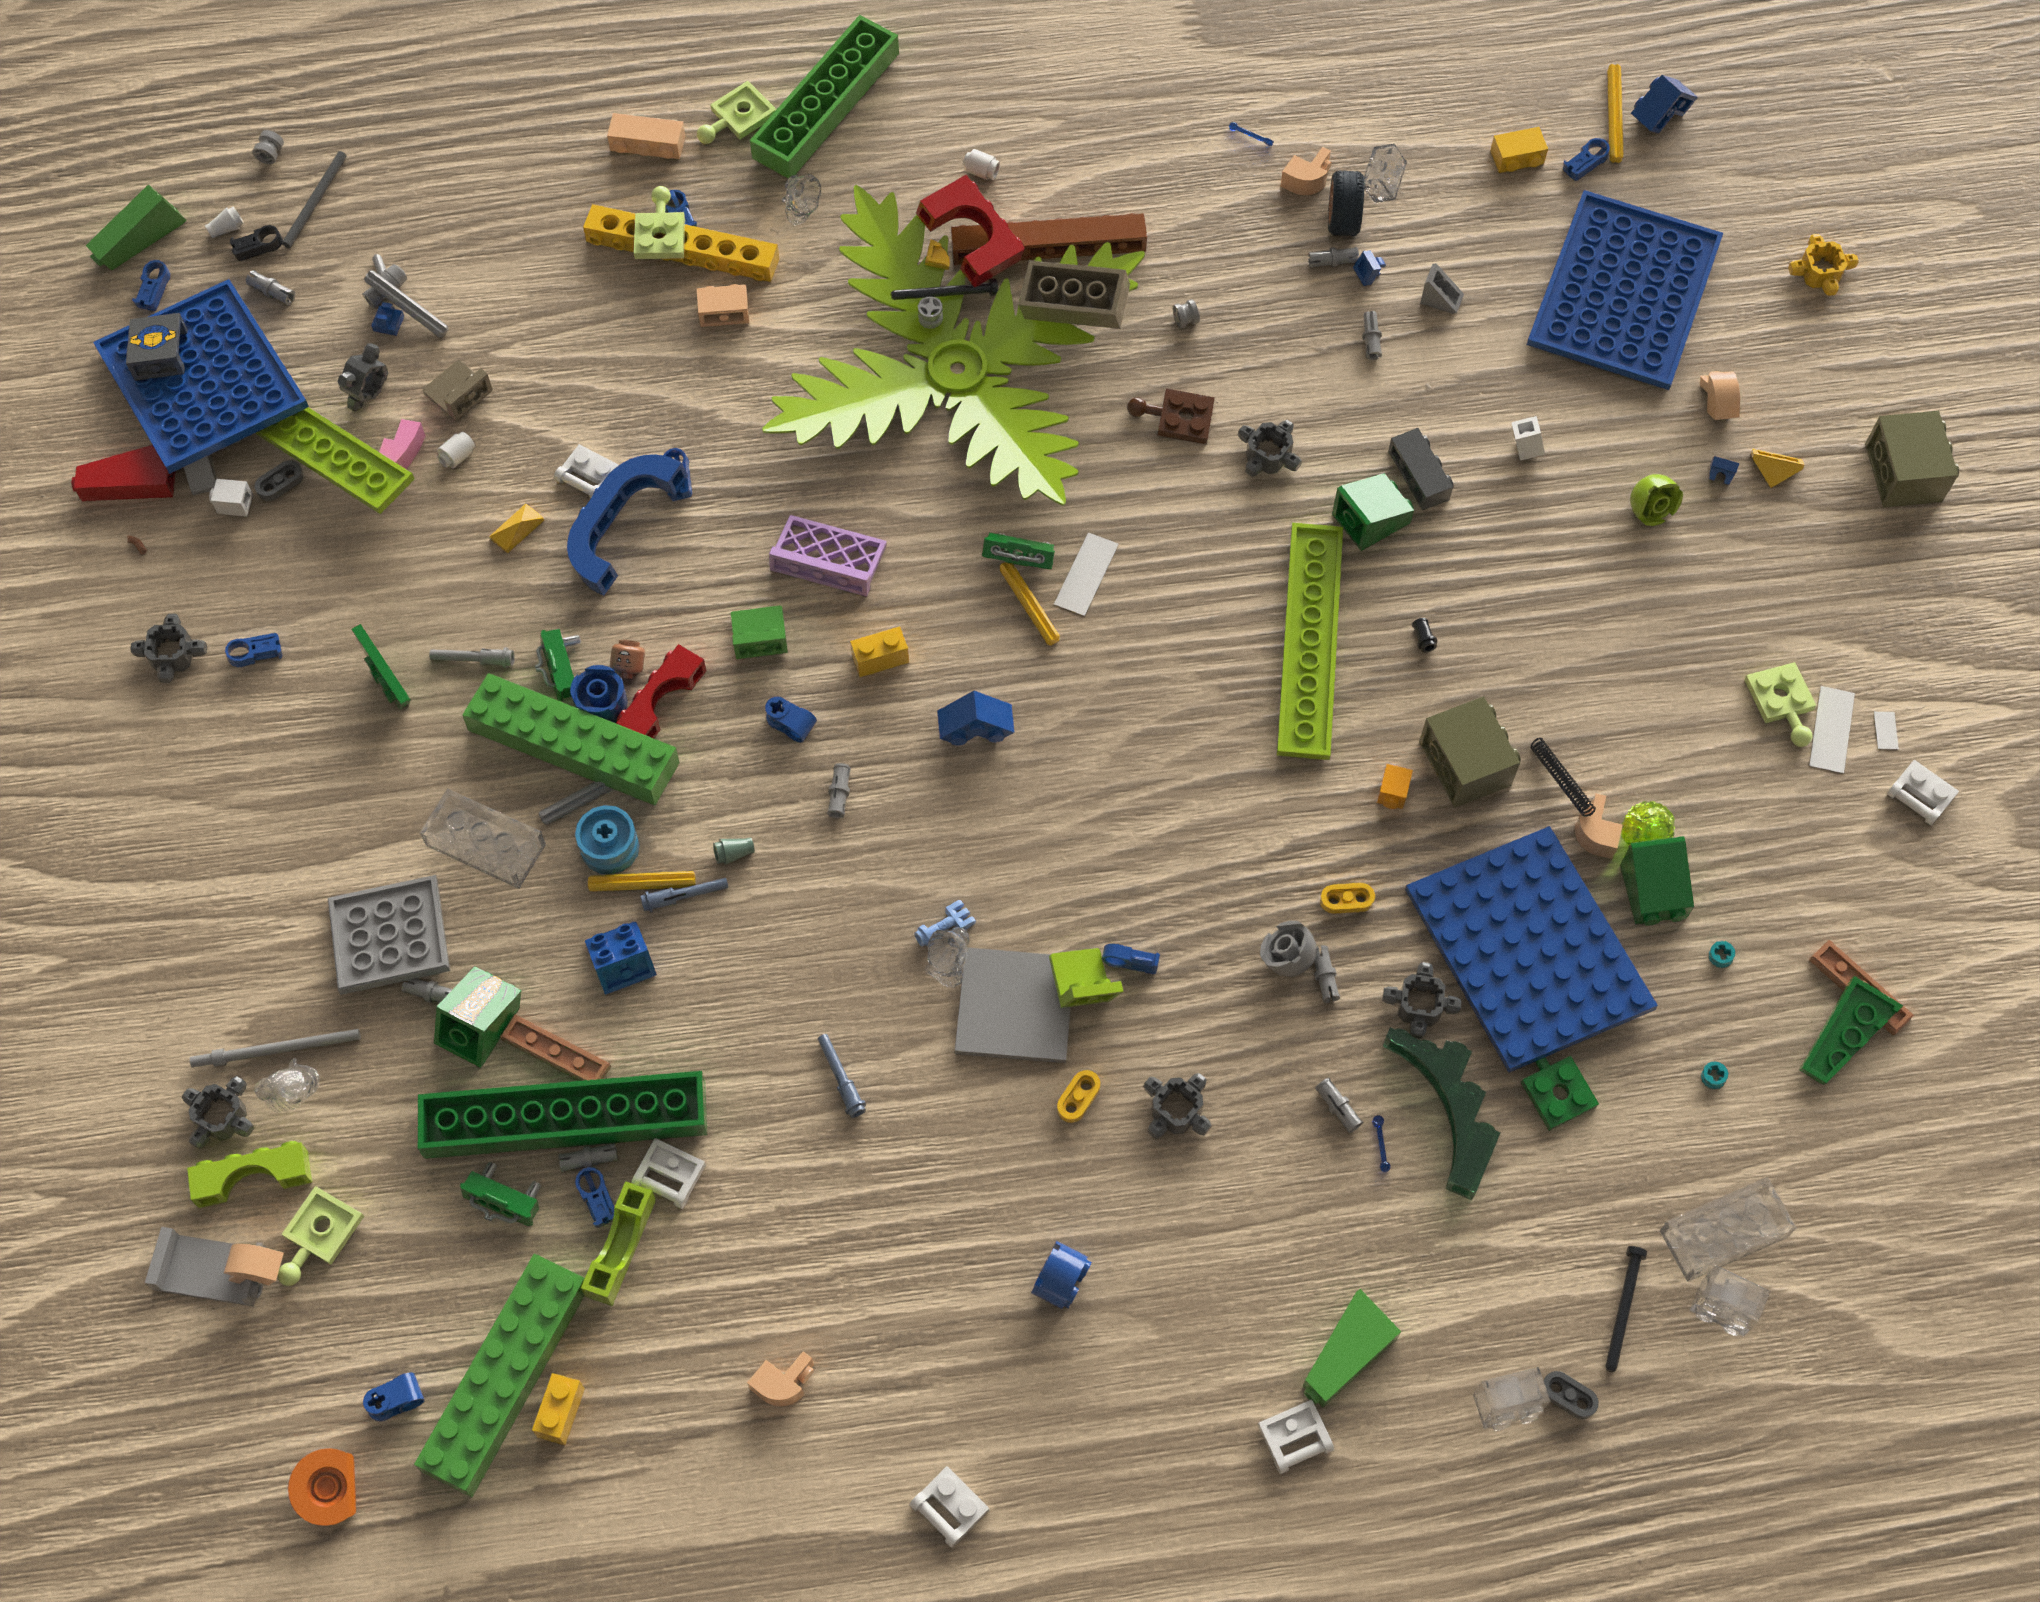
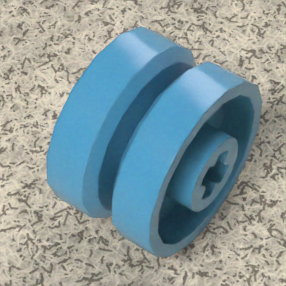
M603 805L592 808L577 823L575 832L577 845L583 861L593 871L599 874H616L630 867L637 858L640 845L633 820L626 811L616 806Z

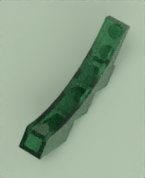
M1390 1027L1383 1047L1400 1055L1418 1069L1432 1085L1445 1108L1451 1126L1453 1143L1452 1167L1445 1189L1472 1200L1501 1133L1488 1123L1475 1122L1486 1091L1481 1090V1087L1476 1083L1461 1081L1472 1051L1468 1050L1460 1042H1450L1447 1040L1443 1049H1440L1429 1040L1421 1041L1412 1037L1406 1030Z

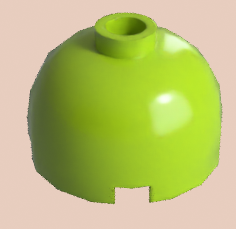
M1648 475L1641 479L1633 488L1630 495L1631 509L1635 516L1645 525L1656 526L1665 522L1661 518L1666 517L1669 513L1673 516L1682 503L1683 492L1680 490L1679 485L1666 475Z

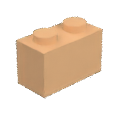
M733 284L730 286L697 288L698 315L701 327L750 323L746 285Z

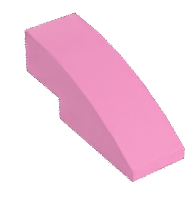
M401 419L394 440L384 438L379 452L407 469L419 452L426 437L421 423Z

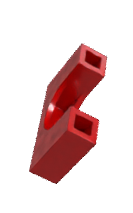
M967 175L962 176L919 202L916 214L930 232L956 218L973 220L986 232L988 243L966 255L960 267V270L974 288L1021 260L1025 250L1021 239L1012 233L1007 222L1000 218L994 210L992 203L985 199L979 191L977 184L971 181Z

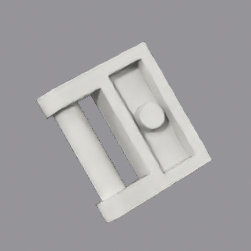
M579 444L563 466H560L555 471L554 480L571 485L588 494L591 499L595 489L602 484L604 479L618 464ZM573 471L598 485L592 486L571 475Z
M1913 760L1887 792V795L1892 799L1896 797L1926 819L1925 822L1932 826L1959 791L1916 760ZM1902 787H1904L1905 789H1907L1908 791H1910L1912 794H1914L1915 796H1917L1919 799H1921L1922 801H1924L1925 803H1927L1929 806H1931L1932 808H1934V810H1931V809L1928 808L1926 805H1924L1923 803H1921L1920 801H1918L1916 798H1914L1913 796H1911L1909 793H1907L1906 791H1904V790L1902 789Z
M655 1138L631 1183L650 1189L654 1193L673 1201L674 1206L683 1209L706 1163ZM652 1170L682 1184L680 1191L678 1192L647 1177L648 1172Z
M1312 1400L1258 1423L1260 1432L1280 1474L1289 1471L1288 1467L1322 1452L1327 1454L1334 1451L1331 1438ZM1314 1433L1317 1434L1319 1441L1283 1456L1280 1448Z
M948 1466L922 1492L917 1494L909 1504L915 1512L919 1510L946 1538L945 1542L951 1548L989 1511V1507ZM932 1496L961 1524L957 1529L954 1530L927 1502Z

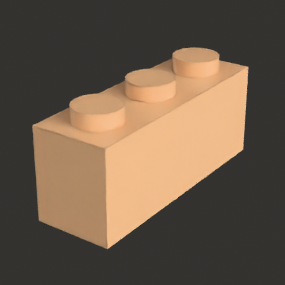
M617 113L612 115L607 134L610 151L663 157L665 159H680L686 137L683 121Z

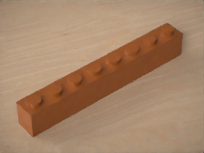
M1144 213L1007 222L1009 229L1016 237L1021 239L1025 248L1021 260H1035L1036 257L1041 259L1062 258L1070 245L1075 246L1077 257L1095 255L1106 242L1110 243L1112 254L1146 252L1147 247ZM980 225L951 227L953 264L962 265L966 255L988 243L987 234Z

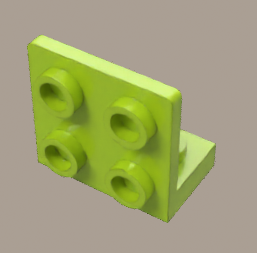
M1099 948L1052 953L1049 956L1061 1008L1110 1002L1124 992L1121 981L1110 982V979H1107Z

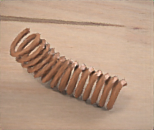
M127 536L128 543L134 544L141 555L147 552L140 539Z

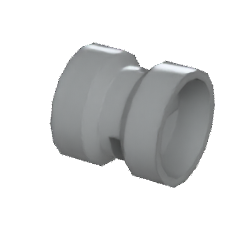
M262 131L259 136V143L255 144L253 148V156L265 164L275 163L278 156L277 151L282 149L284 140L273 131Z

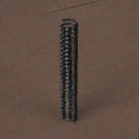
M1536 738L1531 743V750H1533L1537 758L1557 784H1559L1579 813L1584 817L1592 815L1596 810L1594 804L1587 798L1585 792H1582L1580 786L1567 772L1563 764L1560 763V760L1547 746L1543 738Z

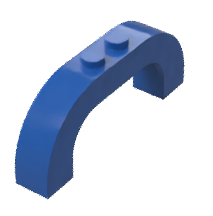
M657 454L642 455L629 459L618 465L608 474L602 484L595 489L587 505L580 510L568 535L567 552L577 574L591 590L604 596L618 577L611 563L596 556V547L623 506L634 493L645 488H659L675 495L688 477L682 462Z

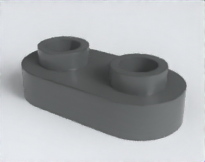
M293 460L280 463L256 480L255 490L259 498L264 501L276 500L302 482L304 477L303 470L300 464Z
M1553 1371L1543 1379L1541 1391L1544 1397L1578 1419H1588L1597 1411L1599 1401L1596 1394L1565 1373ZM1557 1384L1561 1389L1560 1393L1553 1392L1551 1385ZM1577 1401H1584L1586 1409H1580L1577 1406Z

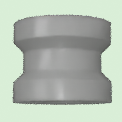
M926 297L919 302L918 316L919 322L923 327L929 329L936 328L942 323L943 310L939 299Z
M1193 299L1187 300L1183 305L1175 304L1172 306L1175 322L1180 329L1186 327L1188 323L1197 324L1200 322L1199 311Z

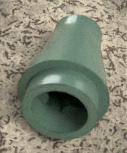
M751 837L745 839H719V842L713 843L714 856L718 864L724 863V865H727L748 854L755 853Z

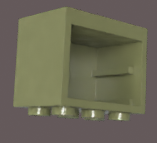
M1939 410L1879 416L1865 445L1883 508L1943 502L1956 478L1959 476V467L1954 462L1952 456L1953 447L1947 439L1946 423L1941 419Z
M1484 696L1426 718L1419 743L1454 808L1512 786L1521 762L1519 752L1516 748H1512L1508 741V733L1505 727L1500 726L1496 719L1494 707L1487 703Z

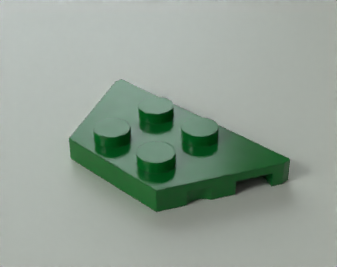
M359 624L352 628V632L366 655L363 659L370 669L369 672L374 681L380 684L388 702H395L399 710L409 705L411 699L362 625Z

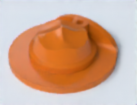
M325 1448L311 1452L297 1463L289 1478L288 1496L294 1511L302 1519L315 1525L328 1526L340 1523L356 1513L355 1465L352 1454L338 1449Z

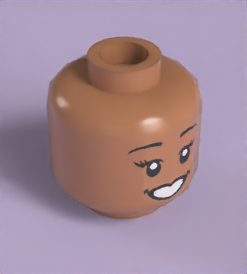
M619 640V643L614 644L611 649L610 668L618 672L617 674L621 678L633 679V674H639L643 671L645 649L640 646V642Z

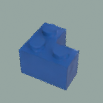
M1661 75L1652 81L1649 87L1650 90L1646 95L1637 100L1631 114L1650 131L1660 133L1674 114L1683 117L1698 97L1679 80Z
M972 691L937 710L940 739L950 742L955 746L964 745L968 740L976 736L988 739L990 742H1001L1005 737L1015 733L1012 704L977 691Z

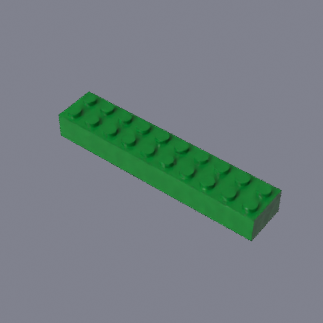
M702 1071L418 1094V1150L424 1159L708 1135L706 1083Z

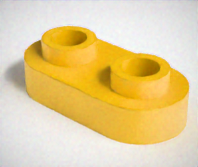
M1366 883L1333 884L1323 889L1320 905L1326 912L1331 914L1365 912L1373 906L1375 892ZM1356 897H1363L1365 901L1358 902ZM1334 898L1338 903L1332 904L1329 902V899Z
M1090 1070L1078 1072L1065 1089L1057 1103V1112L1063 1121L1074 1123L1084 1116L1100 1091V1079L1096 1073ZM1086 1083L1091 1086V1089L1083 1090L1081 1086ZM1068 1106H1074L1076 1108V1111L1074 1113L1067 1112L1066 1108Z

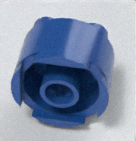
M593 665L585 668V671L579 676L577 674L574 677L570 688L574 706L616 723L621 711L627 708L628 700L623 681L615 673V670L604 665Z
M1056 1241L1034 1284L1031 1294L1061 1309L1063 1307L1069 1308L1079 1290L1074 1285L1076 1281L1081 1283L1092 1262L1087 1260L1088 1256Z

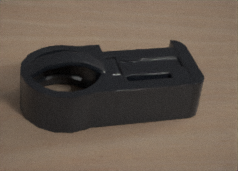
M266 225L254 230L253 234L235 240L232 237L230 244L233 247L232 253L236 259L243 261L278 250L282 245L283 238L275 226ZM276 234V237L271 242L262 243L266 236Z

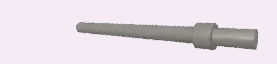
M359 1029L228 1051H225L224 1048L212 1050L210 1054L190 1057L191 1068L212 1064L214 1067L227 1065V1062L361 1040V1034Z

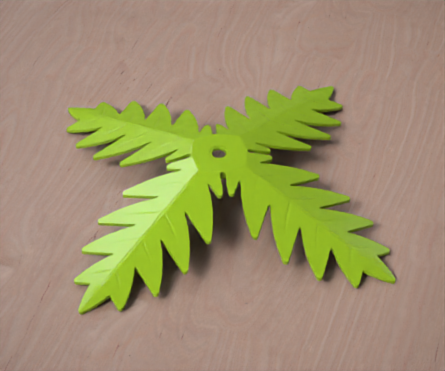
M855 185L853 187L854 200L858 214H841L840 218L856 236L871 246H840L839 251L861 268L886 279L850 278L848 279V284L879 303L901 310L868 311L867 318L896 335L920 343L908 344L907 350L928 359V362L904 354L903 358L911 366L909 367L887 356L854 348V355L877 375L875 376L850 364L819 357V363L845 387L822 378L792 373V379L815 400L794 396H773L771 398L772 403L782 413L763 426V433L781 434L796 432L798 444L804 445L818 436L828 424H831L834 446L836 449H840L856 432L865 415L870 444L875 445L889 428L897 406L900 409L904 433L909 434L922 418L928 406L930 396L933 398L934 407L939 408L943 403L945 395L950 393L946 410L950 411L959 404L960 406L951 423L948 443L950 445L955 444L978 426L968 448L967 468H972L997 448L990 471V485L992 487L997 486L1019 469L1018 484L1022 499L1027 500L1039 491L1050 500L1064 506L1066 504V496L1061 480L1077 476L1079 471L1073 466L1047 455L1076 448L1079 446V442L1060 435L1033 431L1066 423L1069 421V417L1042 410L1017 409L1049 399V394L1023 388L998 387L1007 384L1008 378L987 377L986 375H1010L1012 369L1004 364L1035 366L1060 363L1061 356L1036 343L1051 345L1085 344L1094 342L1095 336L1072 324L1024 319L1019 305L1017 315H1015L1010 282L1007 278L1003 280L991 306L984 336L982 335L980 321L974 323L970 341L965 340L969 327L968 318H964L955 328L964 295L935 297L942 303L943 321L936 328L929 329L923 327L919 322L918 304L923 298L893 300L890 293L893 290L940 287L945 269L925 265L926 257L918 265L924 243L925 225L916 214L898 235V208L895 194L890 192L881 204H878L863 188ZM944 235L939 240V243L948 254L949 239L947 235ZM1106 242L1097 251L1088 266L1126 270L1128 276L1143 260L1145 252H1133L1113 259L1111 245L1109 242ZM1074 245L1068 247L1060 261L1061 264L1078 265ZM1036 257L1035 261H1041V258ZM959 270L946 286L965 285L966 276ZM1129 279L1130 292L1138 288V283ZM960 363L965 367V370L960 374H955L950 368L953 364Z

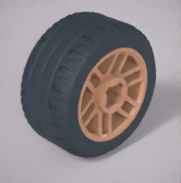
M1339 170L1332 175L1328 208V231L1332 235L1356 236L1360 232L1365 187L1364 175L1361 172Z

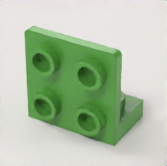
M782 606L731 612L732 638L736 659L788 653Z

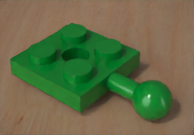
M1571 1056L1551 1066L1546 1058L1535 1061L1540 1071L1521 1081L1522 1086L1549 1131L1599 1105ZM1553 1088H1564L1567 1092V1098L1564 1100L1557 1099L1553 1095Z

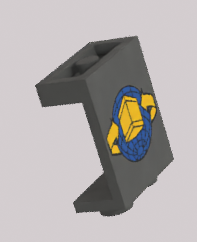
M180 313L130 319L126 365L134 381L184 374L185 366L178 354L179 338L181 334H187L188 330Z

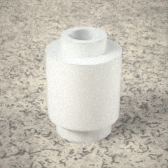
M973 149L971 153L968 152L965 155L963 166H965V171L985 180H994L1000 169V161H997L994 156Z
M464 432L454 434L437 449V458L444 467L455 468L472 454L475 444Z

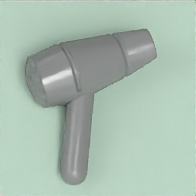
M375 254L372 257L377 274L397 289L407 280L405 272L399 266L393 264L386 269L383 259L379 254ZM372 287L362 293L367 303L374 309L386 298Z

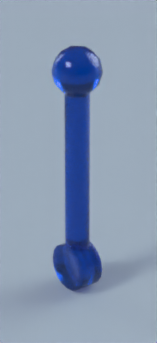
M1236 122L1229 124L1231 131L1237 130L1271 147L1274 143L1269 138H1264L1238 126Z
M1377 1115L1373 1118L1372 1124L1377 1129L1382 1161L1380 1169L1383 1172H1388L1391 1169V1165L1387 1161L1382 1126L1384 1119L1382 1116Z

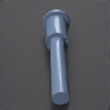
M723 878L677 890L669 888L650 894L647 891L645 895L640 896L643 910H649L651 913L653 912L652 909L675 905L677 900L727 889L728 883L727 879Z
M828 1034L819 1036V1044L839 1084L837 1090L846 1106V1114H850L851 1118L862 1115L866 1112V1102L861 1100L853 1080L848 1079Z

